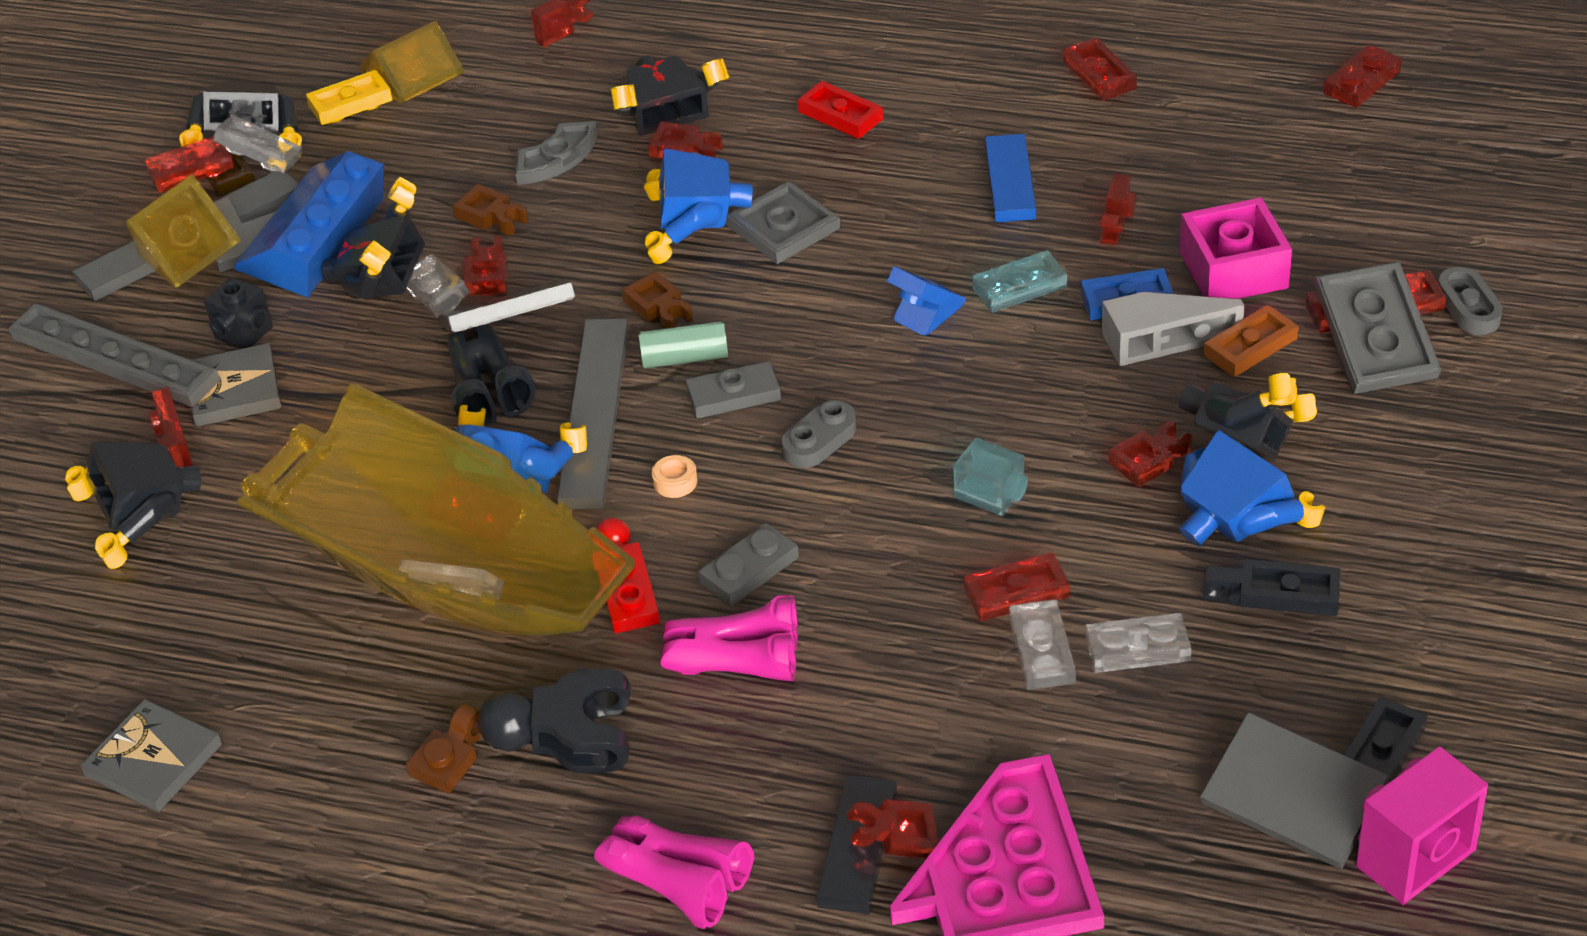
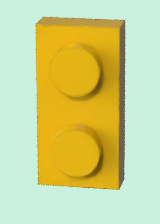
M377 70L306 94L308 106L321 125L341 121L350 115L364 110H372L381 104L392 101L390 88Z

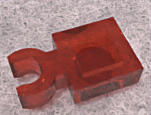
M551 0L531 10L536 42L545 48L573 33L574 22L589 21L594 16L593 12L582 6L591 0Z
M661 122L648 147L650 158L662 159L664 149L688 153L696 152L704 156L716 158V149L722 150L723 142L722 134L717 132L699 134L697 126Z
M1114 174L1106 198V210L1103 212L1100 227H1103L1100 238L1101 244L1117 245L1126 218L1134 217L1137 194L1130 192V175Z
M495 236L494 244L490 247H481L479 238H474L471 242L473 256L465 257L463 287L465 296L506 293L508 263L506 254H504L501 237Z
M1174 421L1165 422L1159 427L1158 434L1153 437L1143 430L1110 449L1109 464L1139 488L1173 468L1174 457H1181L1189 453L1192 447V435L1187 433L1180 438H1174L1176 436V423Z
M885 799L880 807L877 808L867 802H858L846 814L847 820L860 821L866 826L858 827L850 837L851 843L860 847L870 846L874 841H883L886 855L927 859L939 843L931 804Z

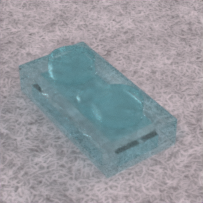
M1048 250L972 275L973 289L991 313L1067 287V273Z

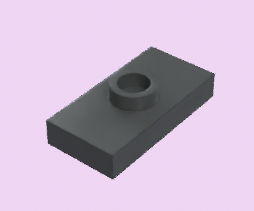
M770 361L686 379L687 392L697 419L781 400L780 387Z

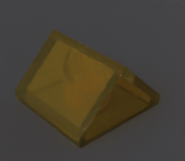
M433 21L373 50L360 65L361 72L363 73L377 70L389 86L391 96L400 104L463 74L462 65L437 21Z
M193 174L125 221L141 257L174 288H178L242 241Z

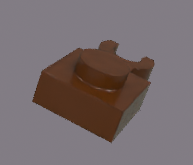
M480 184L475 185L452 205L456 219L483 230H487L494 224L498 226L501 233L513 235L515 233L513 221H520L524 224L528 222L527 211L523 205L517 203L510 204L508 195Z
M656 271L622 289L624 303L647 322L659 317L663 329L675 328L674 318H683L688 323L693 322L691 305L681 300L680 290Z

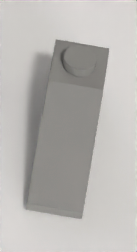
M1140 292L1102 301V335L1119 366H1124L1204 347V342L1243 320L1244 304L1241 299Z

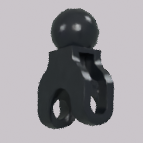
M584 668L564 675L557 683L551 686L534 687L533 700L523 692L512 689L495 692L483 701L477 717L478 729L483 740L495 749L510 752L521 749L532 741L533 754L550 755L556 758L562 766L575 773L618 771L626 764L629 758L627 737L617 726L593 721L603 717L620 715L629 703L631 685L622 672L611 669Z

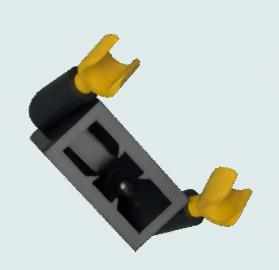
M644 56L637 61L635 67H631L626 71L628 83L610 88L614 110L617 115L622 117L629 116L633 111L639 136L707 118L709 113L706 94L715 88L721 80L730 78L724 59L719 58L702 64L703 72L688 67L679 57L672 56L656 61L652 56Z
M218 83L204 90L203 93L197 94L192 100L186 125L188 130H185L179 136L184 157L187 156L188 150L192 148H197L199 158L205 156L206 148L202 133L206 130L280 132L278 156L281 160H284V151L286 150L295 151L297 153V160L301 158L302 137L298 134L296 103L290 96L280 94L274 84Z
M399 177L388 194V198L395 202L390 205L385 220L351 231L347 234L338 255L323 261L322 271L328 282L340 281L347 294L354 299L362 298L369 300L378 296L405 293L425 246L424 240L408 216L410 213L409 209L414 203V194L417 190L414 184Z
M1278 373L1269 376V392L1266 393L1256 390L1245 394L1214 381L1210 384L1208 390L1189 384L1184 389L1179 402V408L1196 415L1194 423L1205 431L1215 435L1220 430L1250 451L1272 461L1276 460L1292 423L1310 421L1317 414L1314 394L1297 395L1296 379L1290 378L1288 373ZM1291 404L1292 411L1283 412L1281 407L1278 408L1274 405Z
M126 441L92 442L89 462H87L88 467L86 469L82 466L71 467L65 475V480L68 484L67 490L73 500L83 501L94 493L110 529L120 530L116 535L105 533L96 539L95 549L110 569L122 566L127 560L128 554L124 548L127 542H136L153 525L163 519L176 516L179 511L182 493L199 491L201 487L199 467L197 465L176 467L166 446L161 444L129 443Z

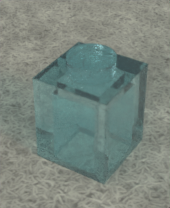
M977 437L953 465L954 497L1000 516L1004 515L1014 501H1020L1026 491L1028 478L1024 475V455Z

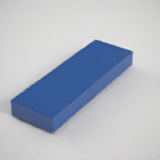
M1025 134L985 136V149L995 222L1036 219V205Z

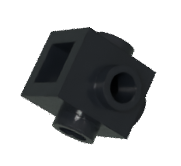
M230 277L204 300L209 317V325L215 339L243 349L252 347L273 328L263 289L254 284H248Z

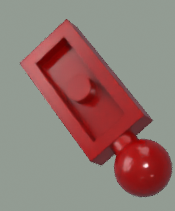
M611 517L602 520L595 529L594 540L600 551L594 552V558L614 634L660 624L659 611L639 542L629 544L631 533L628 525L619 518Z

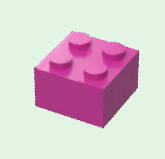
M1262 197L1181 214L1180 254L1203 297L1239 299L1289 288L1292 248Z
M1440 746L1423 759L1420 757L1413 759L1406 765L1401 775L1386 786L1380 784L1374 787L1364 799L1362 805L1364 809L1362 827L1358 836L1359 849L1356 866L1404 905L1476 850L1488 783Z

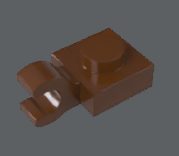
M464 703L455 711L447 734L434 729L405 764L409 776L450 794L477 760L476 752L472 745L481 738L478 724L475 722L479 710Z

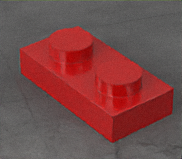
M825 81L819 82L798 99L799 113L858 139L883 120L882 106Z

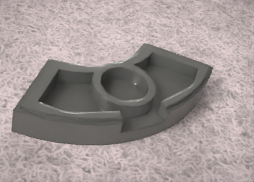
M597 121L559 123L555 133L543 143L519 149L516 163L517 185L536 183L556 177L579 164L587 157L596 143L598 136Z

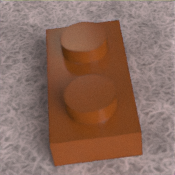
M1267 304L1204 342V356L1231 376L1236 377L1298 339L1299 326Z

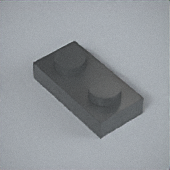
M765 523L698 571L699 583L729 607H732L798 559V545L768 523Z

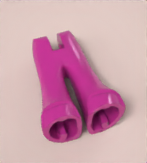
M778 595L762 607L733 615L681 618L666 621L663 640L666 644L662 647L661 666L666 670L681 673V675H695L706 671H726L794 682L796 673L795 651H797L798 622L794 596Z
M637 815L633 817L621 816L612 829L613 835L605 837L594 853L595 860L604 868L641 883L663 895L675 904L695 927L701 929L712 927L720 920L728 899L727 891L740 890L749 878L755 859L753 849L747 842L684 834L663 828L652 823L651 820Z

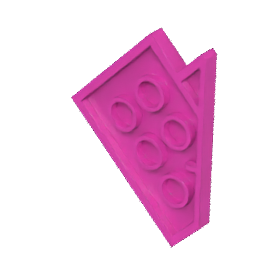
M1050 754L999 764L890 905L892 925L936 917L941 936H1068L1104 928V913Z

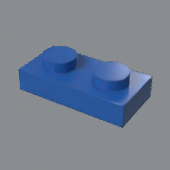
M1164 268L1081 280V296L1090 321L1102 319V301L1140 292L1174 294Z

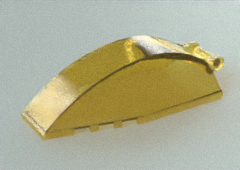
M354 383L347 387L346 394L340 402L329 431L325 434L306 424H298L290 432L291 439L257 474H249L241 482V489L244 494L237 501L239 506L313 546L349 573L390 597L431 615L461 625L503 634L554 635L583 631L635 567V559L595 527L589 530L572 517V509L565 503L560 502L556 505L542 494L541 484L532 477L525 480L512 470L510 460L502 453ZM303 452H306V454L301 458V460L277 484H275L274 482L294 463V461Z

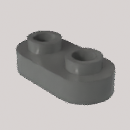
M1451 267L1440 274L1437 295L1461 329L1473 335H1485L1499 328L1503 311L1502 304L1478 272L1467 267Z
M830 400L818 405L784 433L782 449L785 461L798 468L813 467L824 461L856 433L857 425L854 408L848 403L838 400Z

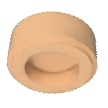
M671 455L660 459L652 468L654 489L660 495L669 498H677L689 494L695 489L698 482L695 463L681 455Z

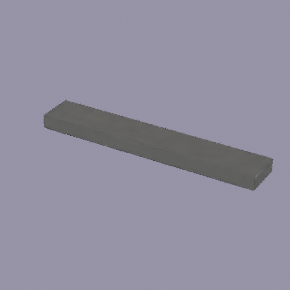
M280 168L218 200L229 197L241 222L244 223L278 210L299 183ZM189 213L74 270L73 274L81 288L94 301H97L206 245L193 221L192 214Z
M35 303L8 328L13 340L190 407H194L221 380L215 368Z
M628 319L585 320L569 423H571L572 428L581 427L583 424L586 425L587 449L583 452L573 453L572 458L562 468L557 498L559 510L604 509L629 334Z

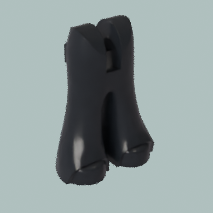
M488 323L474 327L477 338L466 341L462 331L449 334L448 352L456 378V387L452 392L454 410L458 417L460 406L468 405L467 411L480 412L482 408L486 409L484 425L495 423L497 417L496 409L489 390L481 375L483 372H488L500 407L507 417L517 416L530 407L535 396L534 380L525 367L517 366L507 355L498 335Z

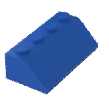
M346 151L313 166L237 260L235 270L308 298L324 277L322 271L323 261L338 255L347 234L361 228L383 200L384 164Z

